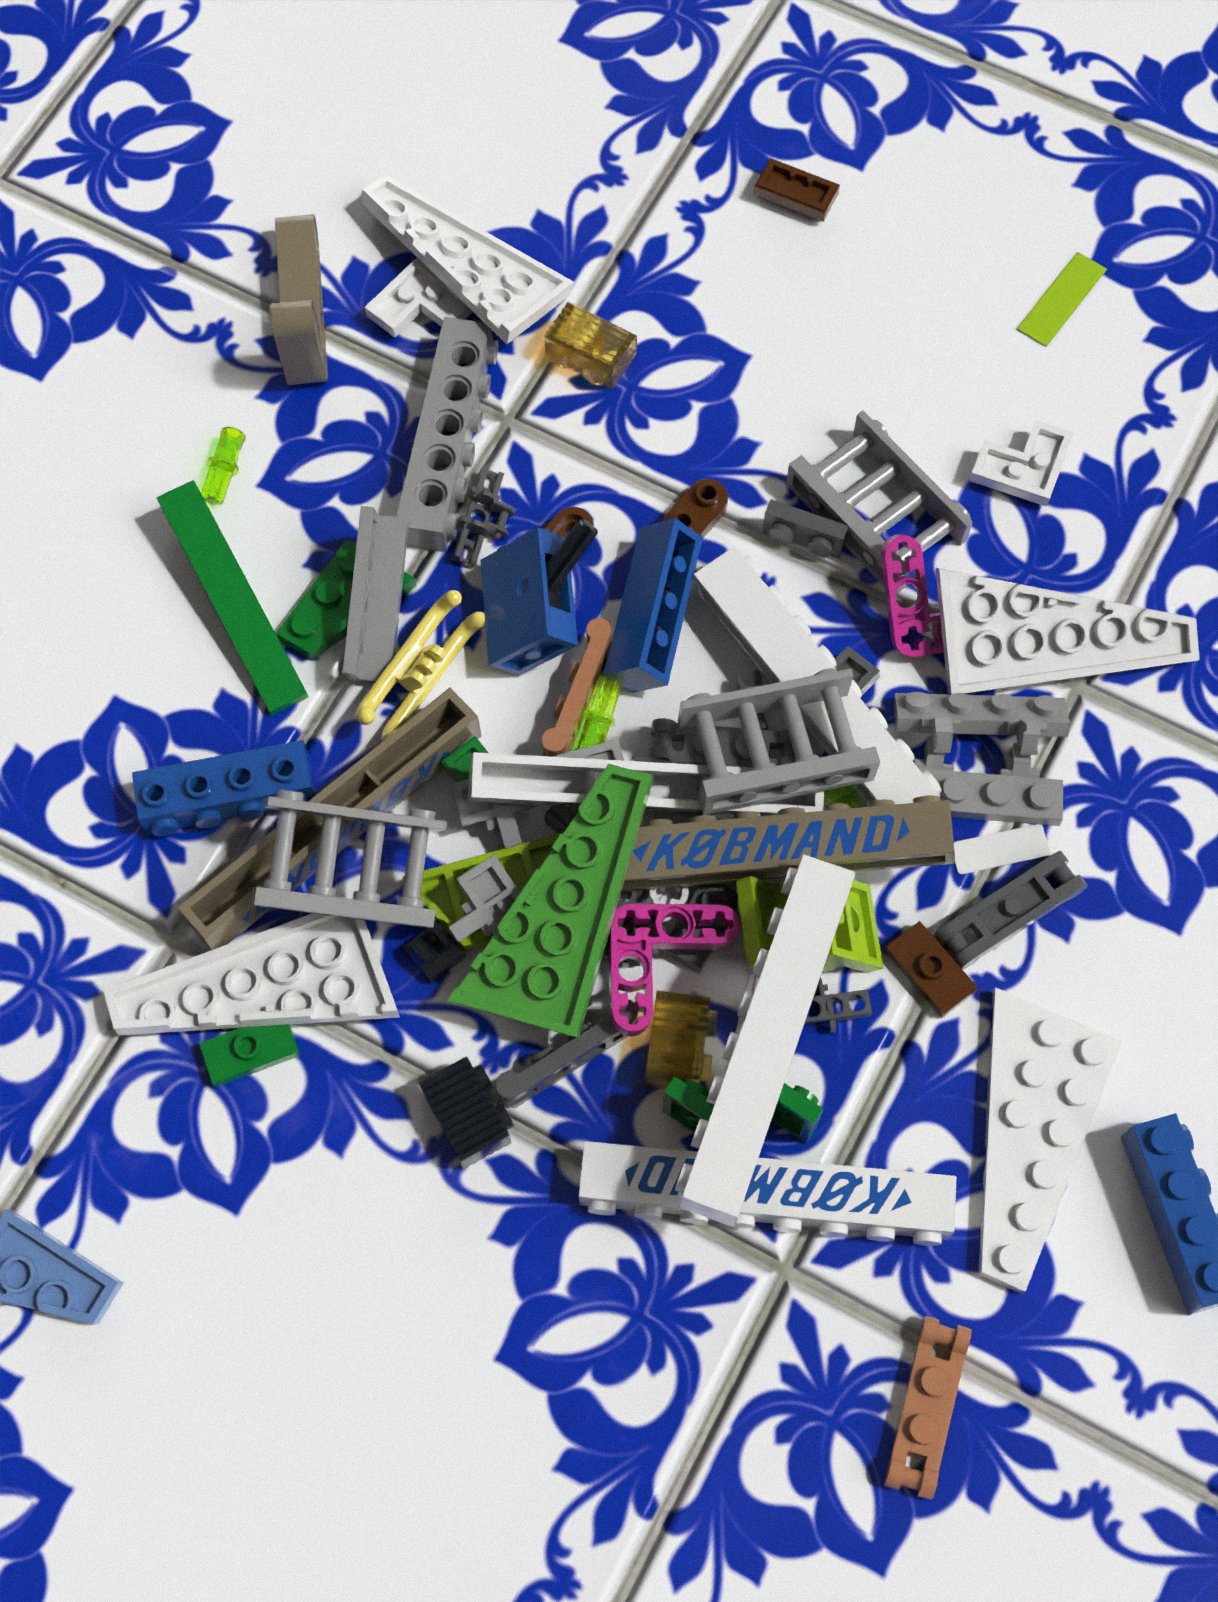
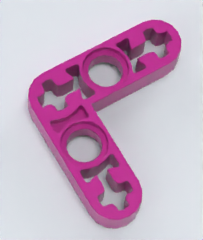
M897 534L891 536L884 542L881 548V562L892 645L898 652L908 657L944 653L940 612L932 614L929 612L921 545L916 539L907 535ZM902 542L905 548L912 551L911 556L905 557V570L908 572L915 570V577L901 576L893 580V573H902L900 561L892 559L891 555L892 552L898 551V543ZM904 584H912L917 590L915 603L907 608L900 607L896 601L898 588ZM933 622L931 633L936 643L935 645L931 646L932 640L927 637L916 639L913 648L908 643L901 641L902 636L908 634V627L912 626L913 630L919 633L930 632L928 623Z
M625 904L616 909L609 932L610 1019L617 1032L630 1037L640 1035L647 1029L652 1020V949H725L733 943L740 930V920L735 911L724 905ZM650 916L656 917L653 926L654 937L648 936L650 928H637L634 936H628L625 928L618 927V925L623 924L625 917H633L635 925H648ZM669 916L679 917L686 924V933L681 937H670L663 931L662 921ZM694 917H700L698 926H710L715 918H721L722 925L730 927L726 929L723 937L716 936V931L712 928H701L698 934L699 938L693 937L696 926ZM624 959L638 961L643 968L642 977L635 981L625 980L619 974V963ZM618 989L625 991V993L618 994ZM643 989L644 994L637 992L634 1001L635 1010L643 1012L644 1016H639L636 1024H629L628 1017L620 1015L619 1012H624L627 1007L628 992Z

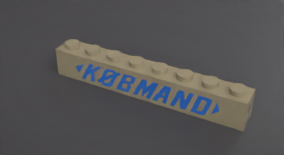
M449 687L308 802L389 813L444 767L441 765L442 760L473 736H476L478 739L482 737L479 718ZM305 813L296 814L287 882L292 883L291 891H294L316 873L323 816ZM341 819L337 854L367 831L368 822ZM276 828L177 907L187 924L210 950L229 944L272 909L251 906L250 901L252 887L264 888V880L270 877Z
M926 795L916 797L912 800L913 803L895 804L893 800L881 799L869 802L867 804L868 807L850 808L848 804L835 803L824 806L823 811L805 812L803 808L790 807L779 810L778 815L761 816L759 812L745 811L736 813L734 819L716 820V817L711 815L695 816L690 818L689 823L673 824L668 819L650 820L646 822V826L639 828L621 892L730 883L749 876L762 880L786 878L789 867L799 868L803 854L854 872L955 864L950 800H940L938 796Z

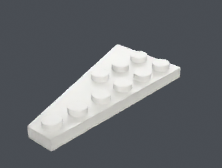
M383 175L362 189L360 202L506 344L571 295L574 282L389 176Z
M936 568L947 690L951 695L1199 660L1196 618Z
M314 913L103 990L113 1028L118 1035L400 1017L365 920Z
M995 987L992 992L993 1019L990 1033L991 1059L987 1093L986 1161L983 1174L984 1202L983 1217L981 1218L979 1275L1023 1294L1026 1292L1122 1042Z

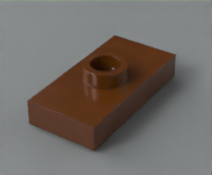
M770 158L754 186V195L824 222L839 194L840 184Z
M920 921L885 948V953L941 1018H944L978 989L975 983Z

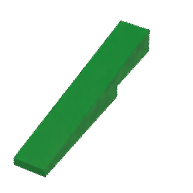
M195 481L187 482L156 497L169 526L270 715L279 713L309 698Z

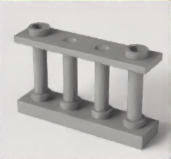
M864 410L856 416L853 432L855 439L818 466L815 464L811 465L802 455L789 463L786 485L815 515L849 526L845 546L883 586L881 548L885 541L881 535L920 505L937 521L914 538L921 545L922 552L926 551L948 533L960 546L968 539L973 521L970 519L966 508L958 502L954 503L888 436L884 425L878 420H872ZM866 450L882 465L846 493H838L827 482L830 476ZM894 477L909 494L872 522L869 520L865 521L854 510V506ZM903 546L898 551L892 552V559L900 561L902 573L894 572L893 580L901 576H909L910 572L905 570L904 560L905 557L911 556V549ZM907 584L899 587L896 594L906 588Z
M829 668L809 677L716 695L699 693L685 701H681L678 714L679 728L697 726L710 777L702 781L699 795L703 815L874 781L880 765L876 746L861 749V747L855 745L841 697L848 696L854 677L852 669L837 671L836 669ZM824 701L839 751L835 755L819 758L818 755H813L799 705ZM782 709L796 757L793 763L779 766L770 763L757 713ZM739 717L753 769L749 772L733 775V773L727 772L714 722Z
M277 790L276 797L268 796L264 799L263 808L279 811L270 877L264 880V888L252 887L251 906L425 928L434 927L436 910L425 909L424 900L420 899L429 831H444L447 826V821L435 820L436 812L423 809H409V816L306 802L303 801L304 793L288 790ZM297 813L323 816L314 885H309V893L291 891L292 883L287 882ZM341 819L368 822L359 891H354L353 899L335 897L336 888H332ZM385 825L411 828L403 896L398 897L397 905L380 903L381 894L376 893Z

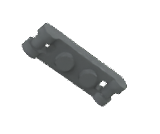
M658 718L652 721L651 736L654 737V746L649 749L648 758L683 764L707 765L696 725L679 728V724L671 719ZM715 726L726 766L753 768L742 728ZM787 729L782 731L761 730L768 756L769 749L782 750L781 758H769L770 763L779 766L793 763L796 760ZM671 741L684 742L683 751L673 750L671 748Z
M1058 851L942 926L935 933V936L942 946L946 944L955 954L954 961L964 970L1044 915L1079 895L1088 887V884L1081 875L1075 876L1067 866L1069 860L1062 851ZM1052 875L1060 884L1055 890L1046 880L1047 877ZM969 928L979 938V940L971 945L962 935Z
M628 999L625 1011L619 1013L628 1017L629 1024H636L638 1012L635 1010V1003ZM610 1016L594 1026L590 1022L584 1024L579 1038L569 1036L570 1041L557 1050L553 1047L542 1050L530 1060L532 1065L519 1074L512 1071L502 1073L496 1081V1090L500 1103L502 1102L507 1108H516L628 1036L622 1035L615 1030Z

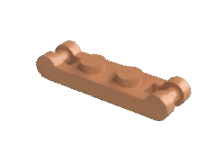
M603 618L592 619L587 624V649L583 659L576 658L572 665L568 679L572 686L568 696L561 695L557 702L554 719L558 721L555 728L546 730L542 735L543 756L553 757L572 751L605 668L612 642L611 625Z
M924 1316L887 1466L884 1486L899 1490L900 1486L917 1490V1496L929 1500L933 1499L972 1329L957 1325L955 1329L940 1325L937 1318ZM934 1343L950 1347L947 1361L931 1356ZM908 1453L924 1458L922 1471L905 1466Z

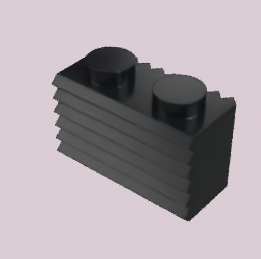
M466 1056L418 1082L463 1169L511 1144L508 1130L513 1128L514 1124L502 1102L494 1106L486 1091L493 1088L481 1064L473 1067Z

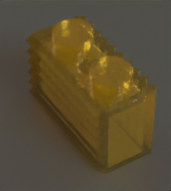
M566 302L565 308H562L561 313L558 314L557 319L554 320L553 325L550 326L544 336L545 355L554 365L560 368H573L575 372H580L588 382L597 386L607 385L609 389L615 387L637 354V335L570 302Z
M657 990L645 1074V1087L665 1090L674 1076L683 1082L687 1079L694 1080L699 1084L700 1081L709 1082L712 1055L704 1054L705 1038H715L718 1011L709 1010L710 997Z

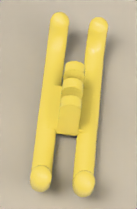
M456 590L448 591L434 603L359 704L355 718L358 723L368 725L374 721V712L396 682L409 691V694L385 725L382 731V741L412 718L466 642L477 630L485 626V614L475 612L456 628L443 647L437 644L422 647L443 618L461 603L462 596L460 592Z

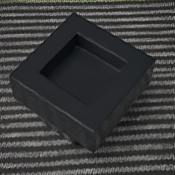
M438 920L434 922L433 928H426L403 946L406 955L431 984L466 958L463 949Z

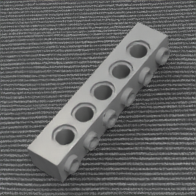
M444 317L396 515V517H407L409 520L407 546L446 552L449 537L456 538L458 532L457 521L459 518V514L455 513L457 502H464L467 491V478L463 477L465 467H472L475 443L471 441L473 433L480 432L483 421V408H479L481 398H488L490 391L491 375L487 374L489 364L495 365L498 356V341L493 340L492 330L484 322ZM463 364H470L469 366H466V367H461V366H460V365H463ZM453 398H463L459 401H452ZM450 431H451V432H456L455 434L450 435V436L442 435V434H444V433H446V432H450ZM439 466L448 467L447 469L442 471L434 470L436 467ZM430 501H439V502H440V503H439L438 505H436V506H426V505H425L426 503H428V502H430Z

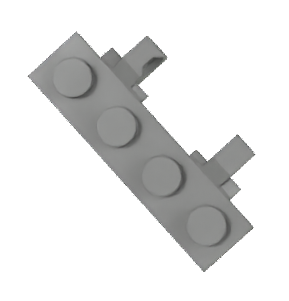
M923 692L895 693L893 709L896 732L930 733L933 752L950 753L953 734L1016 735L1020 755H1037L1038 741L1041 736L1068 737L1070 720L1065 698H1054L1048 695L1019 697L1006 694L985 696L968 695L965 693H955L952 695L926 694Z
M931 736L927 737V744L924 745V759H915L914 764L922 773L928 771L937 780L941 788L939 793L940 800H950L951 817L1052 826H1060L1063 821V780L1040 778V769L1030 768L1031 755H1020L1018 743H1013L1009 755L1012 757L1010 769H1001L999 775L953 771L954 765L944 764V753L933 752Z
M618 739L553 756L624 761ZM469 779L451 784L462 827L485 821L488 831L498 829L503 849L522 844L516 819L525 817L524 810L542 806L468 801Z
M495 854L456 879L469 898V901L461 905L466 916L448 927L456 943L478 929H481L486 937L491 934L494 936L498 930L497 926L520 894ZM591 1000L589 1001L588 1007L593 1004Z

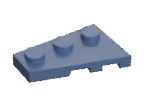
M5 1209L0 1217V1302L39 1310V1312L81 1322L99 1324L124 1282L15 1211Z

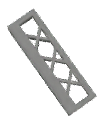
M361 506L342 673L350 681L375 683L395 656L409 520L407 517L378 515L374 507Z

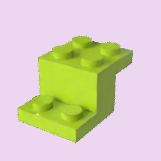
M752 876L736 881L738 892L737 908L741 916L744 936L743 952L747 959V965L750 968H754L761 948L770 950L774 936L768 934L767 929L775 907L784 910L789 896L781 893L784 882L775 884ZM853 880L822 973L843 966L867 973L883 969L869 884Z

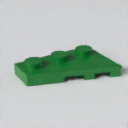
M346 539L276 633L280 642L311 660H314L347 636L357 545ZM404 571L402 591L406 593L416 586V580L414 576Z

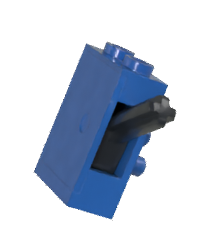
M580 519L566 538L553 534L544 528L531 529L524 536L508 545L499 547L497 551L480 560L488 666L520 676L578 646L571 570L598 534V530L590 522Z

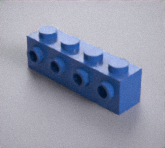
M676 518L648 525L639 530L603 674L632 693L668 686L703 539V537Z
M304 740L132 772L137 817L147 835L170 836L177 833L178 829L192 826L212 828L219 825L223 820L234 818L253 820L260 818L265 812L276 810L263 808L264 799L268 796L276 797L277 790L304 793L303 801L306 802L316 796L310 757Z
M1176 1113L1133 1125L1120 1138L1187 1314L1189 1316L1218 1307V1213H1215L1209 1195H1211L1209 1178L1202 1168L1197 1167L1191 1151L1194 1150V1142L1190 1130L1185 1124H1180Z

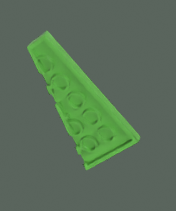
M612 764L607 765L579 806V811L563 835H559L551 847L552 851L539 869L537 868L497 926L498 930L483 952H479L471 964L472 968L459 987H456L447 999L448 1001L579 1038L654 780L651 774Z

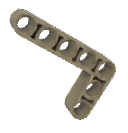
M315 214L275 218L280 303H271L270 313L274 339L287 385L327 382L328 368L320 252Z

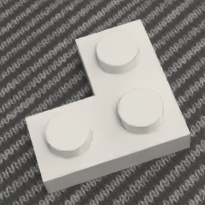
M418 258L411 262L365 306L366 316L394 337L402 332L421 312L441 327L444 317L465 320L473 312Z
M1035 420L1023 452L984 440L969 481L1047 507L1074 432Z

